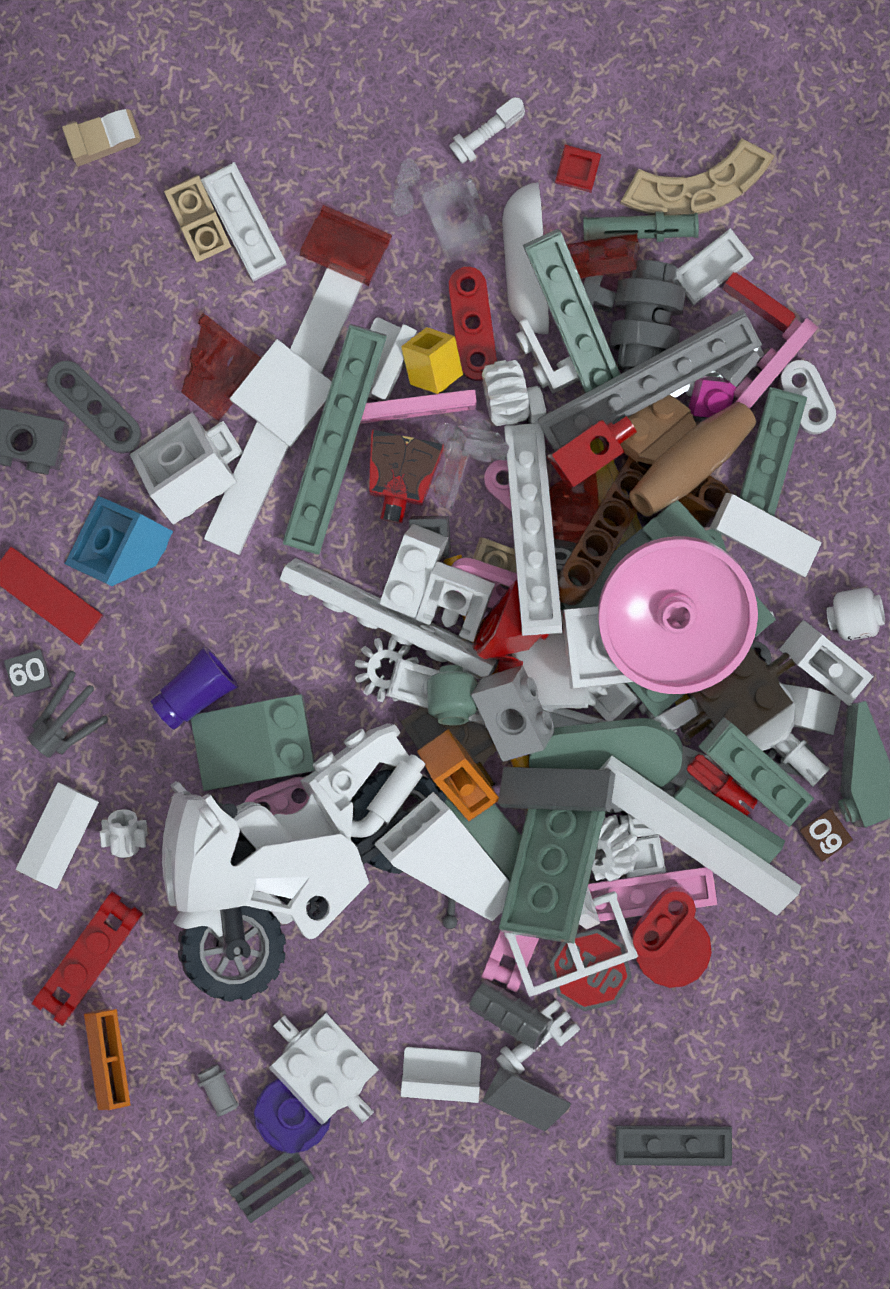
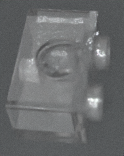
M458 170L418 187L419 197L447 264L489 247L490 239L488 236L494 234L487 214L479 215L474 201L479 199V195L472 178L465 180L462 171ZM453 208H462L467 212L468 218L461 224H454L448 220L447 213Z

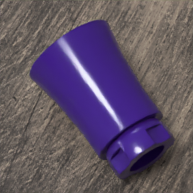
M203 646L192 661L173 680L160 690L161 693L150 702L159 717L171 729L175 730L184 721L188 722L201 710L239 686L217 656L206 646Z

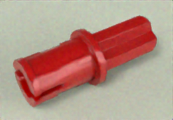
M697 754L687 765L686 770L692 777L706 787L713 795L747 816L750 812L739 803V800H742L752 809L756 806L758 800L755 797H752L733 781V777L725 774L704 755Z

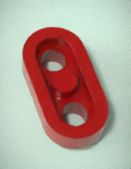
M671 887L664 890L634 926L632 941L636 951L641 956L648 959L662 957L695 917L696 906L688 891L679 887ZM677 900L682 903L677 911L668 909V905L672 901ZM652 930L658 933L656 939L652 941L644 939V935L648 931Z

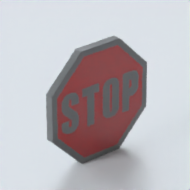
M599 929L576 934L575 943L584 968L626 953L622 943ZM566 942L561 943L550 961L553 979L577 971ZM626 961L556 987L557 995L582 1011L616 1004L632 978L629 963Z

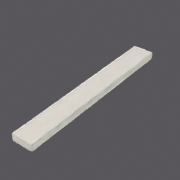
M331 262L325 271L290 348L321 374L365 281V277ZM258 422L233 473L237 482L225 491L204 537V540L237 555H240L289 448L288 445Z

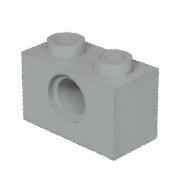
M523 665L482 677L471 696L502 761H508L544 750L554 733V725L550 714L543 710L538 699V689L535 681L528 677ZM510 709L517 710L522 716L515 715Z

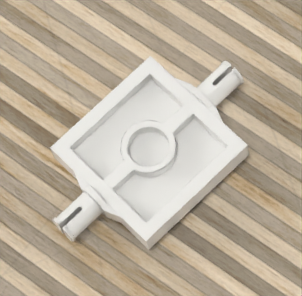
M327 1013L310 1028L304 1029L301 1032L295 1028L285 1015L273 1025L286 1039L288 1044L283 1054L269 1069L321 1125L337 1110L346 1106L362 1123L374 1113L359 1097V1094L364 1084L379 1069Z

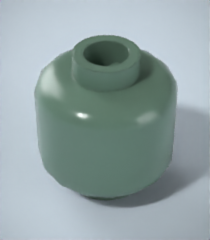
M458 665L441 667L440 673L432 675L427 680L429 714L437 718L438 723L443 725L467 723L469 717L478 710L471 696L477 686L476 678L470 673L463 672V667Z

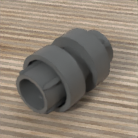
M636 260L631 264L629 278L618 280L615 306L625 310L624 320L612 322L609 347L619 351V370L623 371L625 367L634 368L679 343L680 330L670 326L671 316L683 314L686 289L676 285V266L660 261Z

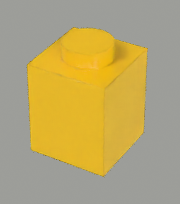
M426 327L401 346L410 385L439 394L463 375L456 340L453 335Z

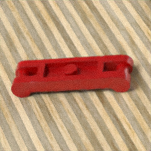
M113 891L107 896L97 913L31 1003L40 1011L44 1008L54 1015L53 1020L61 1026H64L144 914L136 907L131 909L120 901L122 897ZM111 914L122 921L118 930L105 923ZM58 987L70 994L65 1003H62L53 996Z

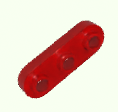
M462 267L457 269L449 280V296L455 340L463 375L472 381H483L482 373L485 366L497 362L487 283L484 275L478 269ZM470 279L474 282L475 287L472 291L466 292L461 289V282ZM469 317H476L479 319L480 325L476 329H469L465 321ZM475 354H480L485 358V363L480 367H475L471 364L470 359Z

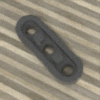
M61 361L50 369L47 376V384L50 391L108 448L116 453L124 454L133 451L139 445L142 433L136 420L78 364L72 361ZM67 375L73 376L75 378L74 385L71 388L62 387L61 381L63 377ZM95 401L102 404L101 412L97 415L90 414L88 410L89 405ZM120 428H127L129 430V437L125 441H118L116 439V432Z

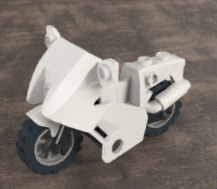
M385 724L373 728L366 733L363 729H359L344 740V744L347 747L334 756L332 752H329L320 757L313 764L315 771L300 780L309 797L308 802L301 810L293 814L273 815L267 808L255 802H244L238 806L231 803L223 805L218 803L217 799L209 794L203 797L196 794L192 795L179 782L175 781L170 785L176 794L171 797L172 801L163 834V878L169 905L176 906L177 910L180 911L173 922L175 925L183 928V931H180L178 936V942L180 943V950H178L179 961L182 963L185 975L198 989L210 997L228 1002H233L237 999L242 1001L253 998V994L264 992L268 988L267 984L272 979L275 981L278 977L280 964L284 963L286 953L283 950L286 939L281 931L280 923L288 924L294 920L304 937L314 939L369 884L363 866L365 863L390 873L401 874L403 872L394 867L374 844L433 792L445 804L447 799L445 794L436 787L434 781L420 773L426 764L417 756L412 754L409 756L397 739L400 731L396 725ZM379 762L384 763L376 775L369 776ZM409 794L417 799L416 803L407 810H403V803ZM243 920L252 925L245 933ZM210 932L215 936L213 941L214 947L204 949L206 937ZM256 933L259 938V951L250 949L249 944L246 942ZM223 953L214 971L208 965L205 957ZM250 955L255 956V962L245 971L240 958L242 956L248 958ZM229 960L234 961L239 972L238 975H222Z

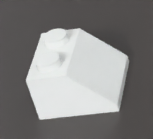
M193 412L130 454L150 497L173 525L184 517L193 514L196 509L214 497L223 494L230 486L237 482L227 463L222 458L223 456ZM196 437L205 451L201 456L191 442Z

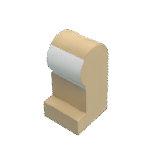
M130 109L118 110L102 118L98 117L80 124L74 122L62 127L73 160L78 167L134 146L141 141L132 110Z

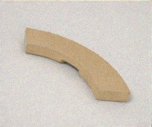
M741 138L737 146L723 161L696 176L687 178L664 177L638 168L620 204L649 215H655L656 211H663L664 215L707 213L734 201L745 193L763 175L775 156Z

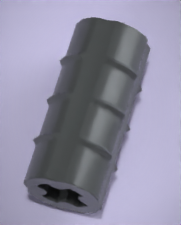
M485 980L480 985L469 1004V1009L483 1017L484 1021L491 1022L500 1028V1031H505L516 1038V1041H521L533 1050L539 1047L552 1026V1019L540 1013L537 1008H532L521 1001V998L513 996L505 991V988H501L489 980Z

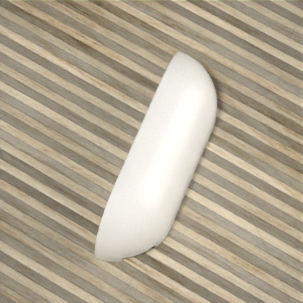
M537 182L518 189L510 197L504 208L502 226L507 296L510 311L518 322L527 318L534 333L548 334V305L523 248V244L543 236L541 199Z

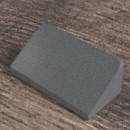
M501 1066L482 1100L484 1103L543 1131L552 1126L571 1105L562 1096Z

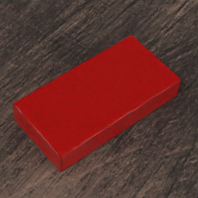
M736 272L731 274L722 290L783 333L796 317L795 313Z

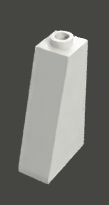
M434 792L374 844L394 867L490 921H493L498 915L503 913L510 882L451 809Z

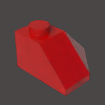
M515 580L482 621L472 648L483 659L529 650L539 638L545 640L549 635L522 636L518 580Z

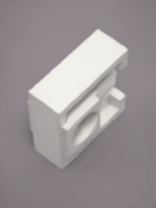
M437 561L431 572L416 620L430 625L437 612V607L441 606L445 608L441 619L446 627L455 625L459 614L466 616L459 637L473 642L479 631L495 583Z

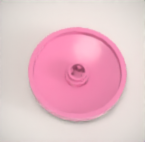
M686 536L656 539L637 547L627 554L608 576L598 605V625L601 639L606 652L615 666L636 684L649 690L666 694H687L701 691L729 676L749 652L756 634L758 621L757 601L753 587L738 562L718 546L705 540Z

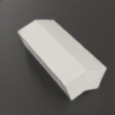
M57 783L16 870L57 889L99 802L67 785Z

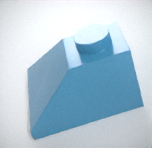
M98 496L65 564L105 584L114 586L155 567L161 555L165 552L173 531L140 513Z

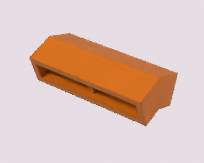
M109 1008L84 1013L97 1108L98 1110H113L131 1106L117 1009ZM104 1016L110 1055H106L101 1023V1017ZM111 1062L112 1064V1071L117 1100L113 1101L112 1099L109 1071L107 1063Z

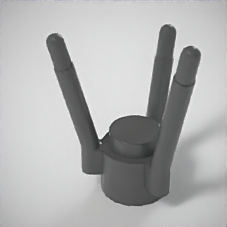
M70 671L42 715L32 725L35 730L27 737L30 743L47 758H50L56 751L63 755L70 746L108 722V717L102 716L67 739L64 738L68 732L62 725L94 691V687L88 685L56 720L52 718V713L76 675L74 671Z

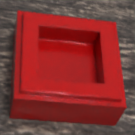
M565 145L555 183L592 193L601 154Z

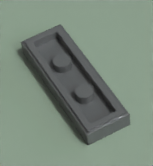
M504 767L498 804L503 808L610 812L616 774L611 770Z
M615 1125V1164L732 1166V1126Z

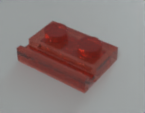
M323 205L301 247L299 256L369 286L390 245L392 235Z
M637 234L566 244L580 278L632 271L637 268L638 250L640 249Z

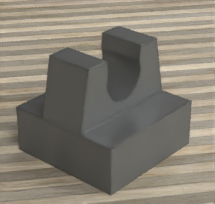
M588 271L583 286L592 307L610 313L616 293L600 287L603 275Z

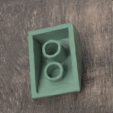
M302 694L201 713L191 719L203 791L315 771L313 767L315 757L304 696Z
M866 701L856 702L847 706L840 785L843 799L838 801L844 820L846 822L851 821L854 827L863 828L890 818V761Z

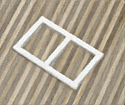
M615 891L593 899L595 906L610 902L628 950L627 953L584 968L576 943H567L577 971L533 986L515 937L516 934L504 933L511 946L529 997L638 957Z

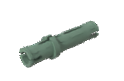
M656 211L655 215L583 217L584 242L591 240L656 238V242H664V238H698V213L664 215L663 211Z

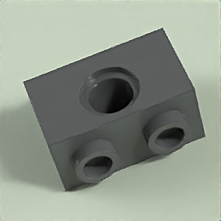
M0 408V465L11 467L12 460L27 463L26 470L45 475L49 474L50 469L60 470L69 425L65 421ZM22 433H31L33 436L31 448L24 452L17 451L15 447L17 437Z

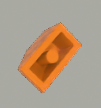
M449 729L417 751L421 760L426 764L425 767L432 780L468 821H471L498 802L499 796L466 749Z

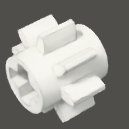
M124 809L117 810L109 815L108 820L101 821V847L110 846L112 855L121 858L131 857L139 851V847H146L145 837L148 836L146 820L137 821L135 812Z

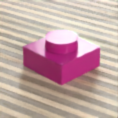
M704 376L696 380L688 407L691 410V414L693 416L711 417L732 405L736 387L722 377Z

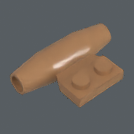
M670 394L629 416L628 418L637 433L620 445L624 453L637 463L641 461L652 464L630 492L629 496L633 506L641 514L651 516L689 494L732 456L754 428L756 419L753 412L745 404L735 402L696 425L691 410Z

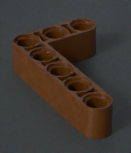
M628 457L557 576L559 600L562 603L576 605L585 599L638 511L633 506L630 497L625 495L621 489L631 492L649 468L642 466L640 462L637 463L631 457ZM709 475L689 494L678 501L702 527H710L725 494H731L725 484ZM704 500L711 502L715 508L709 507ZM604 518L612 520L616 526L609 525ZM586 547H590L597 551L599 556H594L591 553H589ZM568 577L576 578L582 586L574 585Z

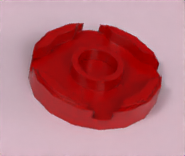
M694 918L665 955L656 959H648L637 952L636 962L642 973L655 984L669 988L686 986L699 979L708 967L712 954L710 937L703 924ZM652 930L648 931L644 935V939L652 941L656 939L658 933Z

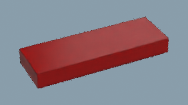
M12 546L0 560V586L78 645L82 646L104 615Z

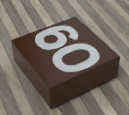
M831 808L798 830L820 862L825 861L853 841Z

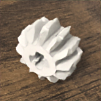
M502 360L485 366L482 373V384L491 421L496 426H509L527 420L530 413V403L520 364L516 360Z
M392 637L389 640L388 650L383 649L381 639L377 638L374 640L378 650L377 653L373 654L366 646L361 649L363 654L370 658L369 662L355 661L356 667L367 669V673L359 674L355 677L356 682L360 683L370 679L372 682L365 687L363 692L368 696L374 691L376 686L379 687L377 701L379 702L384 701L386 690H388L390 680H384V675L379 678L376 674V670L381 668L380 661L390 659V664L396 663V659L403 660V657L411 649L409 645H404L398 653L394 652L397 641ZM411 657L406 660L416 664L419 662L417 657Z
M616 815L608 816L607 818L604 816L591 870L596 881L606 878L611 882L628 873L633 868V865L636 864L635 858H637L640 852L634 845L638 836L630 835L627 831L629 823L620 825Z

